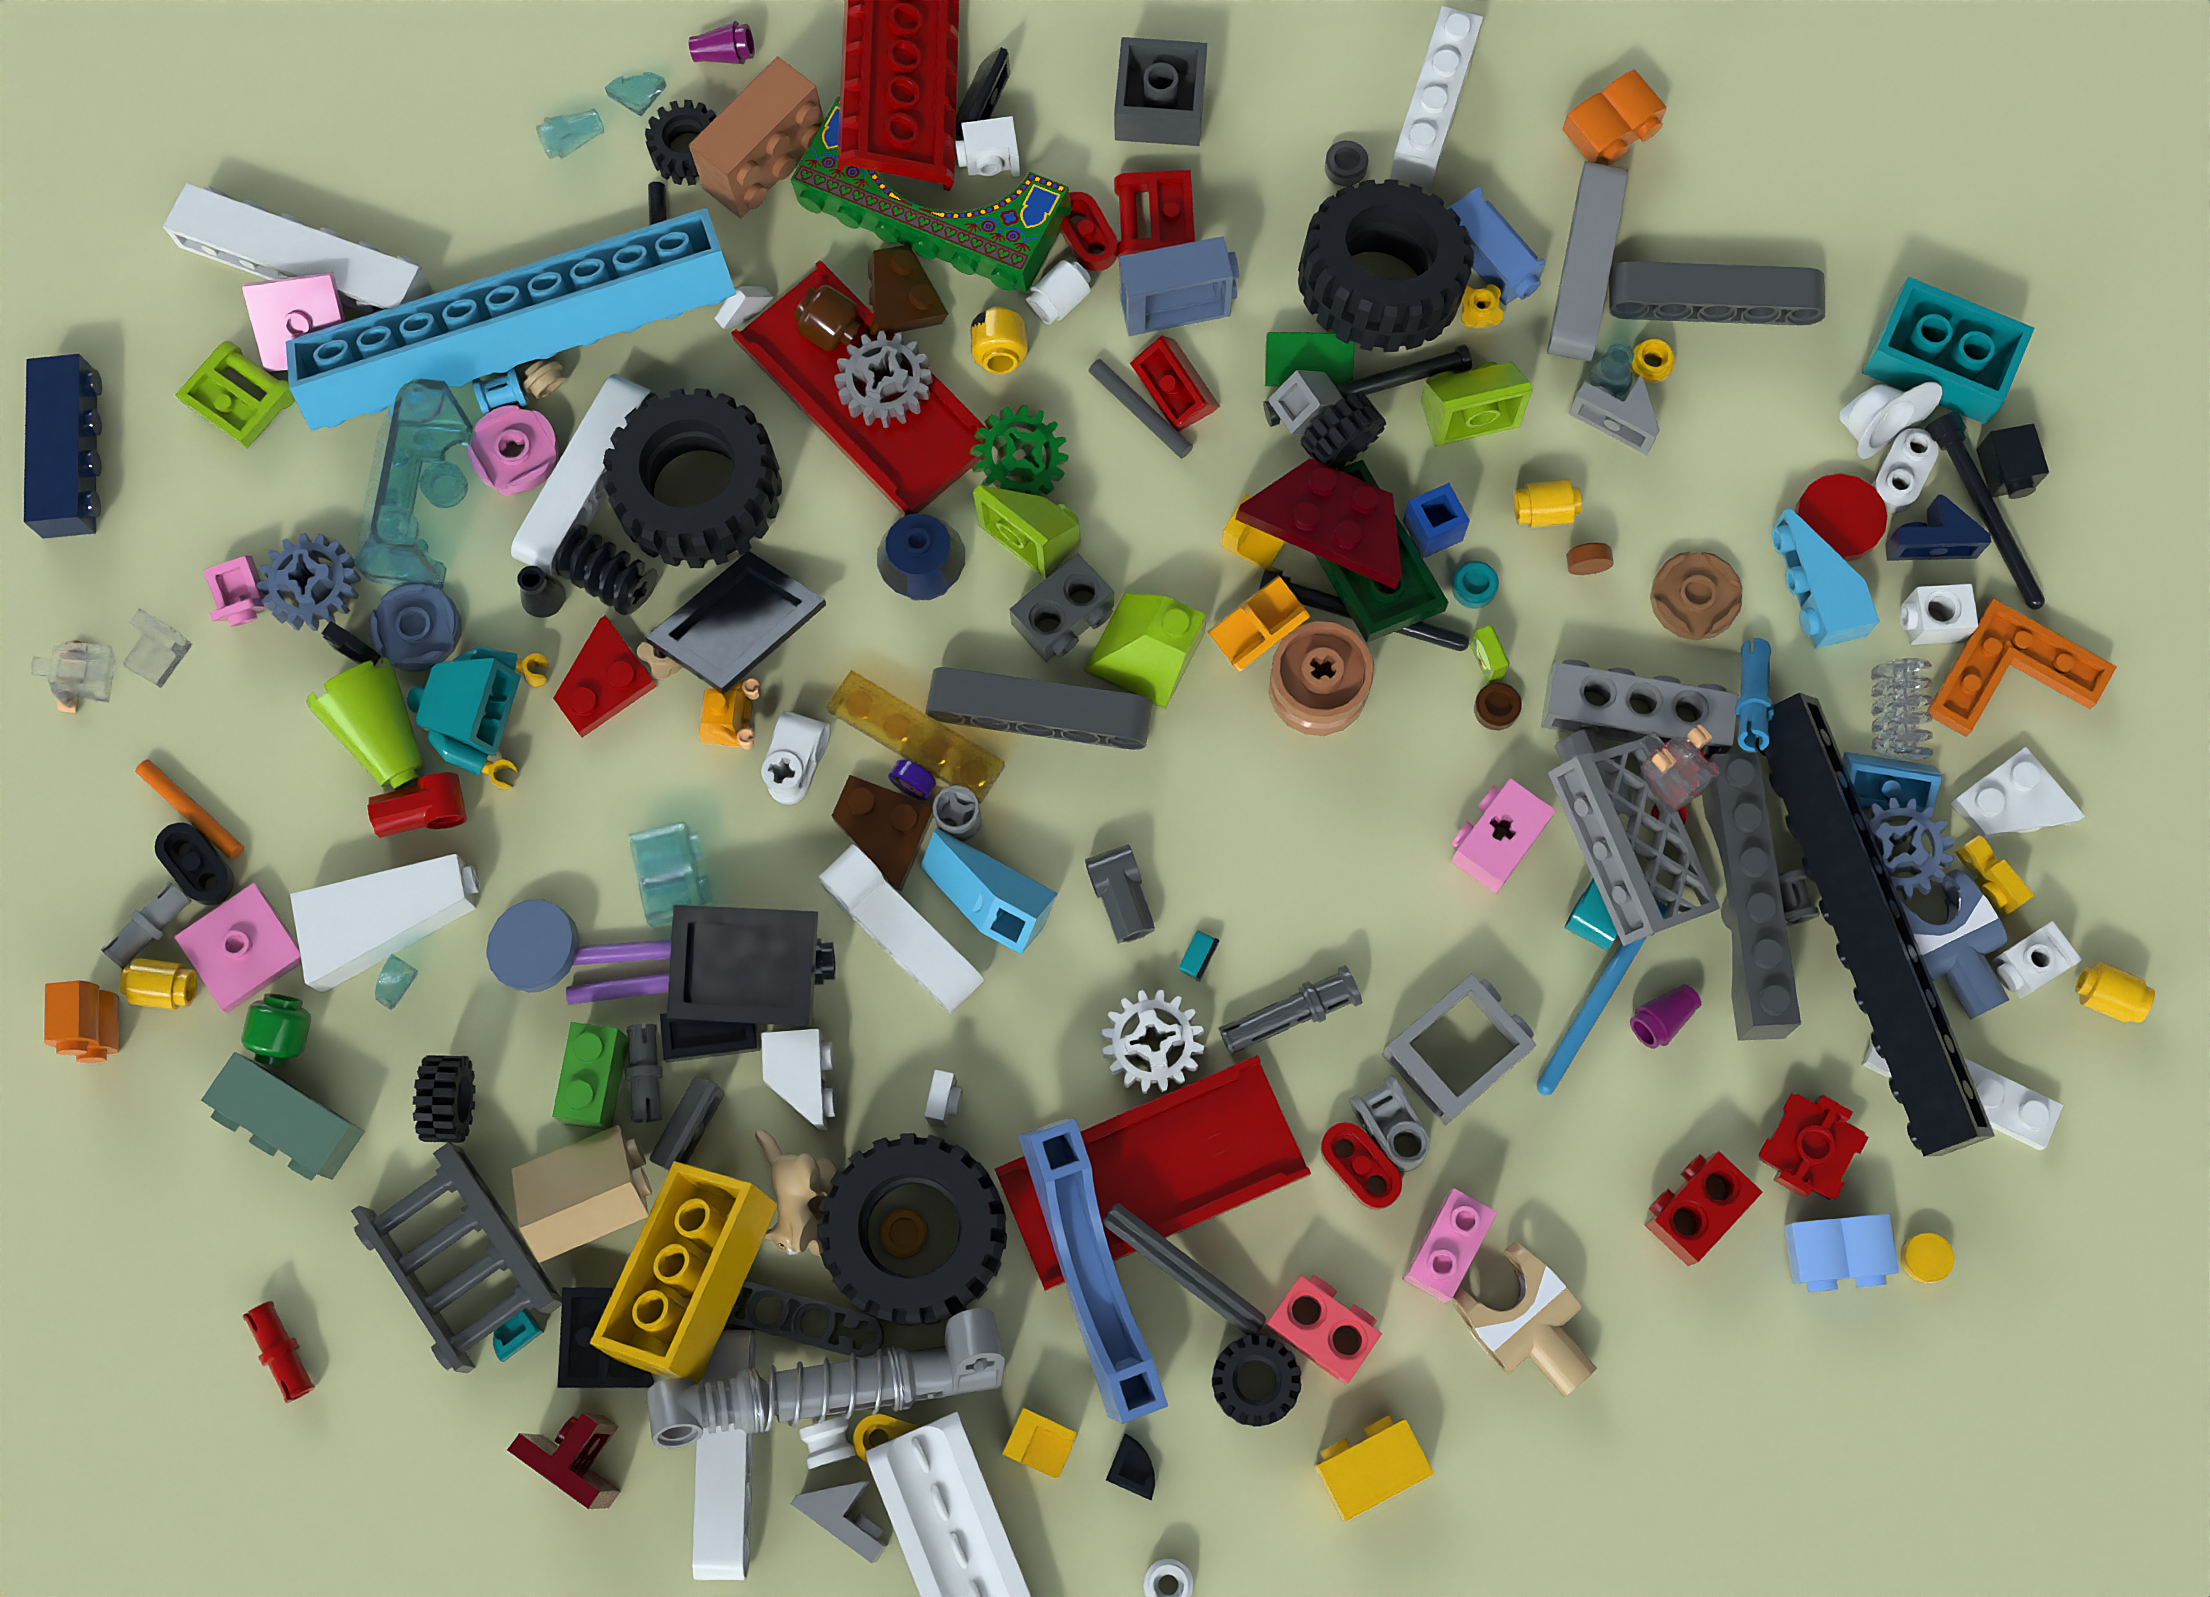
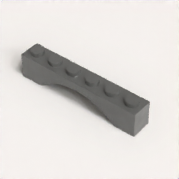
M1759 752L1713 754L1701 770L1700 787L1705 818L1718 847L1728 892L1732 932L1731 998L1738 1041L1785 1039L1801 1025V1018Z

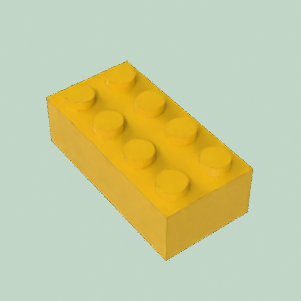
M674 1161L590 1344L621 1363L669 1379H690L699 1385L778 1204L752 1183Z

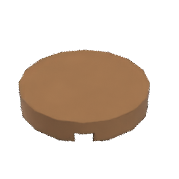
M1690 552L1679 553L1664 563L1653 580L1650 600L1653 613L1664 628L1678 637L1697 641L1714 638L1730 627L1741 611L1742 586L1739 576L1731 565L1715 554L1706 552L1690 554Z

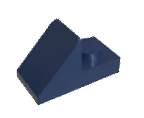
M1938 494L1927 508L1928 526L1924 522H1911L1898 527L1886 542L1885 548L1887 561L1977 559L1990 545L1991 535L1946 496Z

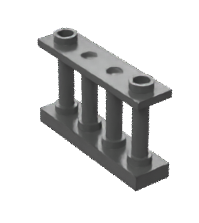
M448 1142L433 1153L441 1165L436 1169V1176L379 1216L376 1215L374 1210L360 1205L351 1210L359 1223L354 1227L356 1235L368 1250L376 1249L436 1343L431 1346V1349L436 1359L446 1370L453 1368L456 1372L469 1373L476 1367L467 1355V1350L525 1308L529 1311L536 1308L538 1312L549 1315L562 1306V1298L464 1150ZM449 1190L453 1193L458 1190L467 1204L461 1208L463 1214L403 1256L388 1232ZM473 1229L477 1232L483 1229L493 1243L487 1247L489 1253L428 1295L414 1271ZM509 1268L519 1283L513 1287L515 1292L454 1335L440 1311L498 1269L505 1271Z

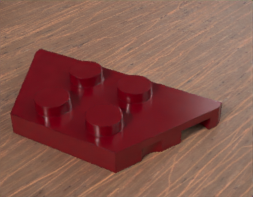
M1309 458L1242 503L1237 511L1235 520L1393 589H1396L1401 578L1394 499L1393 494Z

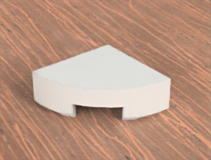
M736 286V295L727 298L717 312L715 320L723 329H728L754 317L773 298L765 286Z

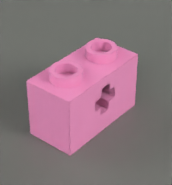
M1511 778L1501 790L1495 786L1490 789L1478 809L1484 812L1475 826L1467 821L1451 843L1458 848L1451 862L1496 894L1556 812L1553 807ZM1498 826L1507 831L1501 841L1492 836Z
M1453 1188L1446 1195L1402 1279L1444 1303L1452 1300L1497 1212Z

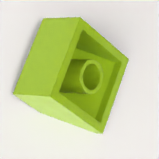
M1511 361L1501 364L1485 362L1477 365L1471 371L1458 374L1447 371L1434 375L1430 380L1425 381L1421 396L1422 407L1434 446L1437 447L1519 428L1533 391L1531 382Z

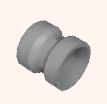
M958 785L949 786L941 790L935 797L933 815L938 829L960 841H966L974 837L982 823L981 811L975 794L968 788Z

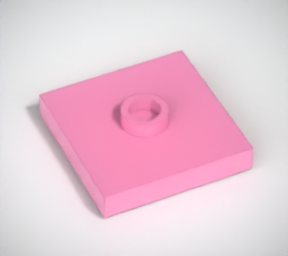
M333 272L245 283L242 286L261 360L266 372L288 370L285 341L346 322Z
M252 883L174 936L220 1008L226 1013H229L302 963L299 945L261 888L255 883Z

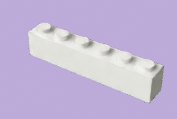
M186 183L163 224V228L179 248L267 280L333 272L342 307L364 315H370L426 297L431 289L421 270L422 267L409 257L398 255L397 258L388 256L370 243L359 241L358 244L349 242L331 229L321 227L319 230L305 226L302 221L286 213H282L281 216L274 215L253 201L246 199L242 203L228 198L222 191L211 186H205L202 189Z

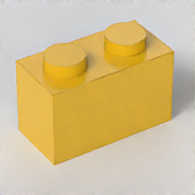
M1388 1415L1363 1428L1367 1438L1350 1446L1347 1439L1344 1438L1320 1451L1324 1461L1314 1465L1342 1521H1348L1434 1475L1406 1419H1401L1394 1423L1391 1416Z

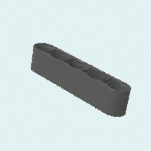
M1622 262L1612 266L1610 269V314L1616 318L1632 320L1811 325L1825 318L1824 273L1815 268Z
M939 667L933 669L925 715L932 720L948 724L1121 749L1140 750L1146 747L1153 703L1144 696L1131 693Z

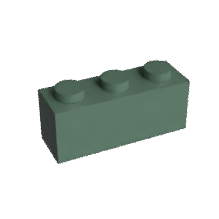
M237 1052L232 1054L201 1099L202 1102L215 1109L210 1116L213 1120L234 1132L239 1126L245 1128L253 1134L249 1140L251 1144L271 1156H274L278 1150L292 1158L287 1166L311 1181L316 1175L333 1180L365 1133L363 1129L255 1061Z

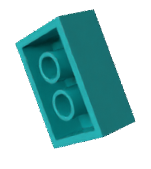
M1908 276L1890 305L1862 374L1905 392L1926 382H1936L1942 386L1939 406L1954 412L1958 411L1959 414L1986 425L2004 403L2035 328Z

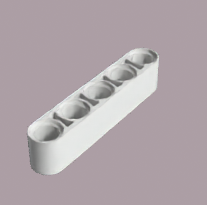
M612 374L607 378L518 530L511 547L512 558L529 566H537L544 573L553 577L557 576L555 559L563 539L575 525L581 523L588 527L607 494L604 489L602 476L607 471L603 464V459L608 448L615 449L610 440L616 427L624 429L627 426L624 417L634 408L640 412L648 407L645 401L656 396L653 390L617 374Z
M753 1329L722 1331L699 1383V1390L703 1389V1383L710 1382L711 1388H715L716 1381L723 1380L724 1386H728L729 1379L735 1378L741 1370H748L749 1368L752 1370L755 1368L756 1342ZM729 1424V1430L724 1432L721 1431V1426H716V1433L709 1434L708 1428H703V1435L697 1440L693 1531V1576L695 1580H746L748 1576L753 1434H747L742 1429L735 1430L733 1424Z

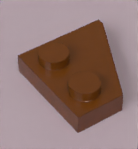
M910 244L873 251L868 260V278L872 284L869 289V305L873 306V321L870 324L872 338L877 337L879 331H884L885 335L943 324L948 312Z
M849 775L832 813V818L885 875L890 884L895 889L902 891L933 819V806Z

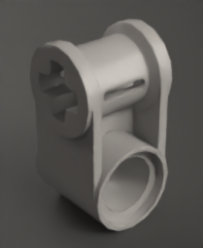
M1390 1075L1384 1079V1085L1363 1097L1358 1095L1351 1097L1350 1103L1358 1120L1366 1132L1373 1138L1377 1147L1398 1171L1409 1172L1422 1164L1429 1150L1430 1139L1427 1131L1413 1111L1403 1088L1395 1077ZM1400 1136H1409L1417 1142L1419 1153L1410 1158L1403 1157L1395 1151L1393 1141Z

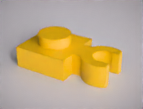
M1981 835L1976 836L1955 852L1961 862L1976 873L1978 877L1974 881L1980 887V891L1988 899L1993 909L1999 910L2004 917L2035 896L2004 858L2001 861L1997 860L1990 845Z

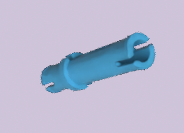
M1753 638V652H1751L1749 640L1742 644L1741 695L1735 705V714L1738 715L1737 719L1740 721L1738 744L1742 749L1750 752H1756V738L1758 737L1760 750H1764L1768 746L1769 721L1774 714V706L1769 698L1771 646L1767 641L1760 638Z

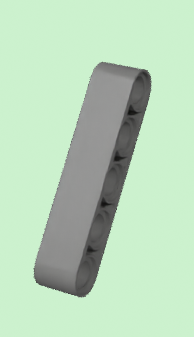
M1587 161L1584 163L1575 201L1547 354L1591 362L1593 358L1620 221L1628 169Z

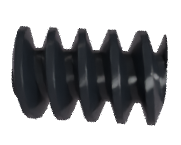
M581 523L575 525L565 536L558 549L555 559L557 575L566 580L570 579L571 583L580 589L585 588L586 593L593 597H599L600 601L607 606H614L615 611L622 615H629L638 610L653 593L658 577L657 570L652 568L643 575L645 570V563L637 559L629 565L631 560L630 553L623 550L615 555L616 545L608 541L601 546V535L594 532L587 537L588 528Z

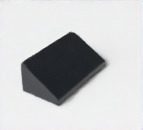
M1001 47L980 64L957 112L956 135L963 137L962 123L990 119L1010 76L1009 53L1007 49Z

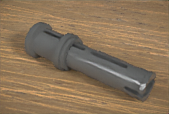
M1344 965L1338 968L1337 974L1315 984L1307 981L1299 988V993L1253 1012L1237 1021L1222 1025L1218 1029L1229 1054L1233 1055L1248 1046L1266 1040L1311 1019L1313 1022L1318 1021L1320 1023L1325 1021L1326 1015L1351 1003L1354 1006H1359L1363 1002L1352 974L1347 966Z

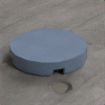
M425 583L403 584L388 591L380 599L382 602L378 605L377 610H373L370 616L369 637L375 651L382 658L387 657L395 668L408 672L426 671L431 669L436 663L444 662L455 651L461 637V617L455 603L443 591Z
M525 900L511 906L497 919L488 936L486 955L490 970L501 983L518 991L536 993L555 986L569 973L574 964L572 958L575 949L578 950L579 946L576 924L565 910L545 900Z

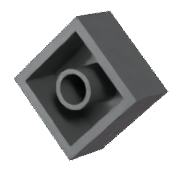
M1130 37L1121 38L1114 110L1115 140L1200 146L1207 43Z

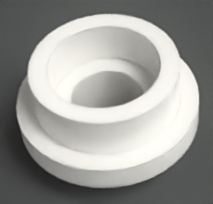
M1169 1558L1158 1560L1152 1564L1147 1570L1143 1582L1146 1597H1191L1194 1585L1189 1569L1182 1562ZM1167 1574L1173 1575L1178 1580L1177 1590L1170 1595L1162 1593L1158 1586L1160 1578Z

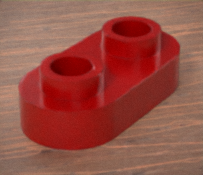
M1070 192L1072 210L1068 217H1064L1061 222L1060 232L1077 262L1084 269L1089 271L1108 269L1115 263L1118 256L1116 235L1092 196L1084 192ZM1076 215L1084 217V220L1080 222H1073L1070 219ZM1093 250L1103 251V253L1098 255L1090 254Z
M1347 1122L1338 1123L1327 1130L1321 1141V1155L1324 1162L1363 1206L1369 1209L1380 1210L1392 1205L1401 1193L1402 1178L1391 1161L1371 1138L1355 1124ZM1339 1141L1349 1142L1353 1147V1154L1349 1157L1340 1156L1336 1152V1144ZM1372 1177L1380 1178L1385 1184L1384 1192L1381 1194L1372 1193L1368 1189V1180Z

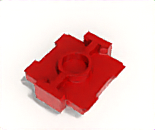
M1791 1093L1783 1107L1784 1115L1771 1139H1766L1758 1154L1759 1160L1778 1171L1773 1181L1804 1198L1813 1191L1827 1200L1837 1199L1845 1184L1841 1179L1854 1154H1861L1869 1137L1865 1135L1866 1132L1846 1122L1850 1119L1853 1111L1825 1095L1819 1096L1813 1103L1798 1093Z

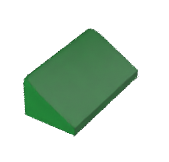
M1268 332L1265 344V386L1280 387L1296 370L1325 372L1334 385L1353 381L1355 342L1349 341L1346 344L1336 338L1337 333Z

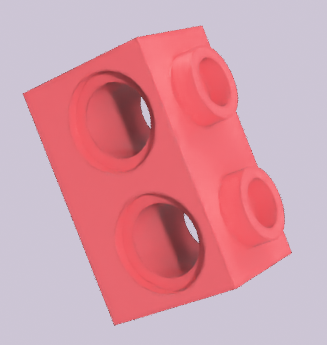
M1300 1275L1265 1327L1335 1379L1346 1385L1382 1335V1333L1373 1328L1377 1320L1356 1304H1353L1350 1309L1340 1304L1333 1298L1337 1291L1318 1276L1312 1275L1310 1280H1307ZM1308 1298L1317 1305L1319 1316L1314 1324L1303 1325L1295 1320L1292 1314V1306L1297 1299ZM1348 1327L1357 1334L1359 1345L1354 1354L1344 1355L1335 1349L1333 1334L1336 1329Z

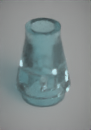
M595 109L586 112L545 117L544 123L536 126L541 145L550 159L556 156L563 159L594 137L604 133L602 121Z
M1615 343L1610 346L1608 351L1591 367L1589 372L1590 384L1605 387L1612 391L1616 397L1625 394L1633 382L1632 361L1634 353L1631 347L1624 343Z

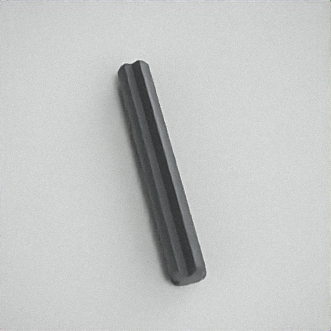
M1115 1203L1106 1212L1102 1220L1105 1227L1247 1336H1255L1262 1329L1266 1322V1317L1262 1312L1120 1203Z

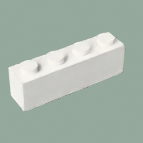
M1445 6L1441 7L1395 150L1390 178L1428 189L1432 188L1477 46L1483 20L1482 16Z

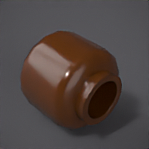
M823 285L817 290L811 287L804 295L793 315V318L798 320V333L827 352L835 350L840 343L845 346L851 344L862 324L855 321L858 314V305L829 285Z

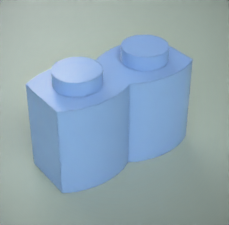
M1889 1214L1805 1221L1784 1225L1793 1284L1807 1283L1808 1292L1838 1290L1837 1280L1855 1279L1857 1288L1887 1285L1886 1275L1899 1273Z

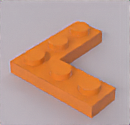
M1993 598L1987 604L1978 620L1979 627L1968 637L1925 714L1967 737L1973 731L2009 665L2091 709L2097 704L2117 666Z

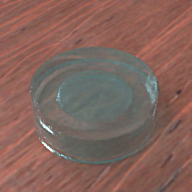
M440 461L431 464L424 470L420 478V488L432 505L439 508H450L459 504L464 499L468 491V482L457 465L447 461Z

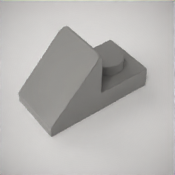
M1639 376L1624 402L1617 399L1615 394L1609 389L1602 386H1593L1584 381L1569 412L1573 417L1645 455L1648 454L1660 431L1642 376Z
M871 1481L799 1494L790 1503L870 1563L877 1562L888 1546L887 1543L879 1538L884 1530L860 1513L855 1520L848 1516Z

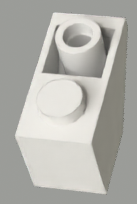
M819 1029L761 1033L763 1081L819 1131L829 1130L828 1117L836 1116L834 1088L827 1089L826 1070H833L834 1068L832 1042H825L824 1036Z

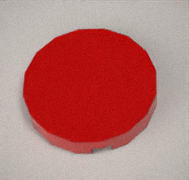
M1839 473L1819 478L1807 487L1797 502L1795 513L1844 560L1848 559L1847 561L1858 560L1871 552L1886 530L1888 515L1884 500L1872 485L1852 475Z

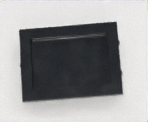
M747 551L648 634L646 640L648 644L665 654L668 658L722 694H725L826 606V601L789 575L752 552Z
M673 905L667 1018L812 1026L818 911Z

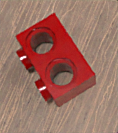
M1720 1151L1710 1155L1707 1159L1701 1154L1696 1156L1681 1172L1680 1175L1686 1181L1675 1193L1667 1188L1648 1208L1654 1216L1645 1226L1687 1266L1698 1263L1763 1193ZM1708 1176H1715L1724 1183L1726 1194L1722 1201L1713 1199L1707 1193L1705 1183ZM1677 1210L1685 1211L1692 1217L1694 1229L1690 1236L1683 1235L1676 1230L1673 1216Z

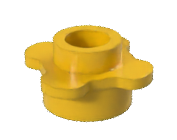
M1489 284L1482 289H1473L1466 286L1461 300L1463 305L1461 322L1467 327L1478 329L1500 324L1504 318V312L1499 308L1498 301L1501 296V290L1493 284ZM1483 303L1485 307L1483 309L1478 308L1477 304Z

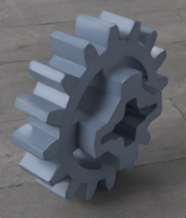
M305 533L300 534L299 544L293 545L287 538L282 540L285 549L282 553L274 550L268 552L274 561L272 565H260L259 570L267 577V580L257 583V588L266 595L261 602L269 611H273L272 615L280 623L283 624L288 620V623L295 630H300L304 621L313 631H318L319 620L325 619L328 623L332 621L336 624L333 614L336 611L348 614L350 610L344 602L347 598L358 599L359 596L356 590L350 586V584L361 581L359 574L352 569L356 565L355 560L349 553H345L346 550L338 541L330 544L323 534H318L314 543ZM319 558L331 561L335 567H330L327 563L321 564ZM284 597H289L292 601L297 600L299 607L288 604Z
M1890 798L1888 810L1883 811L1878 804H1873L1870 809L1872 819L1867 818V821L1895 890H1901L1905 901H1908L1912 898L1913 888L1917 887L1924 895L1930 893L1932 888L1929 879L1942 883L1946 874L1938 866H1951L1954 857L1943 851L1952 848L1954 838L1941 836V833L1948 825L1946 820L1936 823L1930 820L1934 812L1933 807L1930 806L1920 813L1916 811L1915 799H1910L1906 808H1900L1896 798ZM1893 821L1909 822L1907 825L1893 827L1888 824V822ZM1925 833L1932 845V858L1929 856L1930 853L1923 848L1922 836ZM1912 836L1907 853L1903 852L1899 857L1896 856L1892 862H1889L1893 846H1899L1902 842L1905 843ZM1908 871L1914 875L1907 878L1892 876L1894 873Z

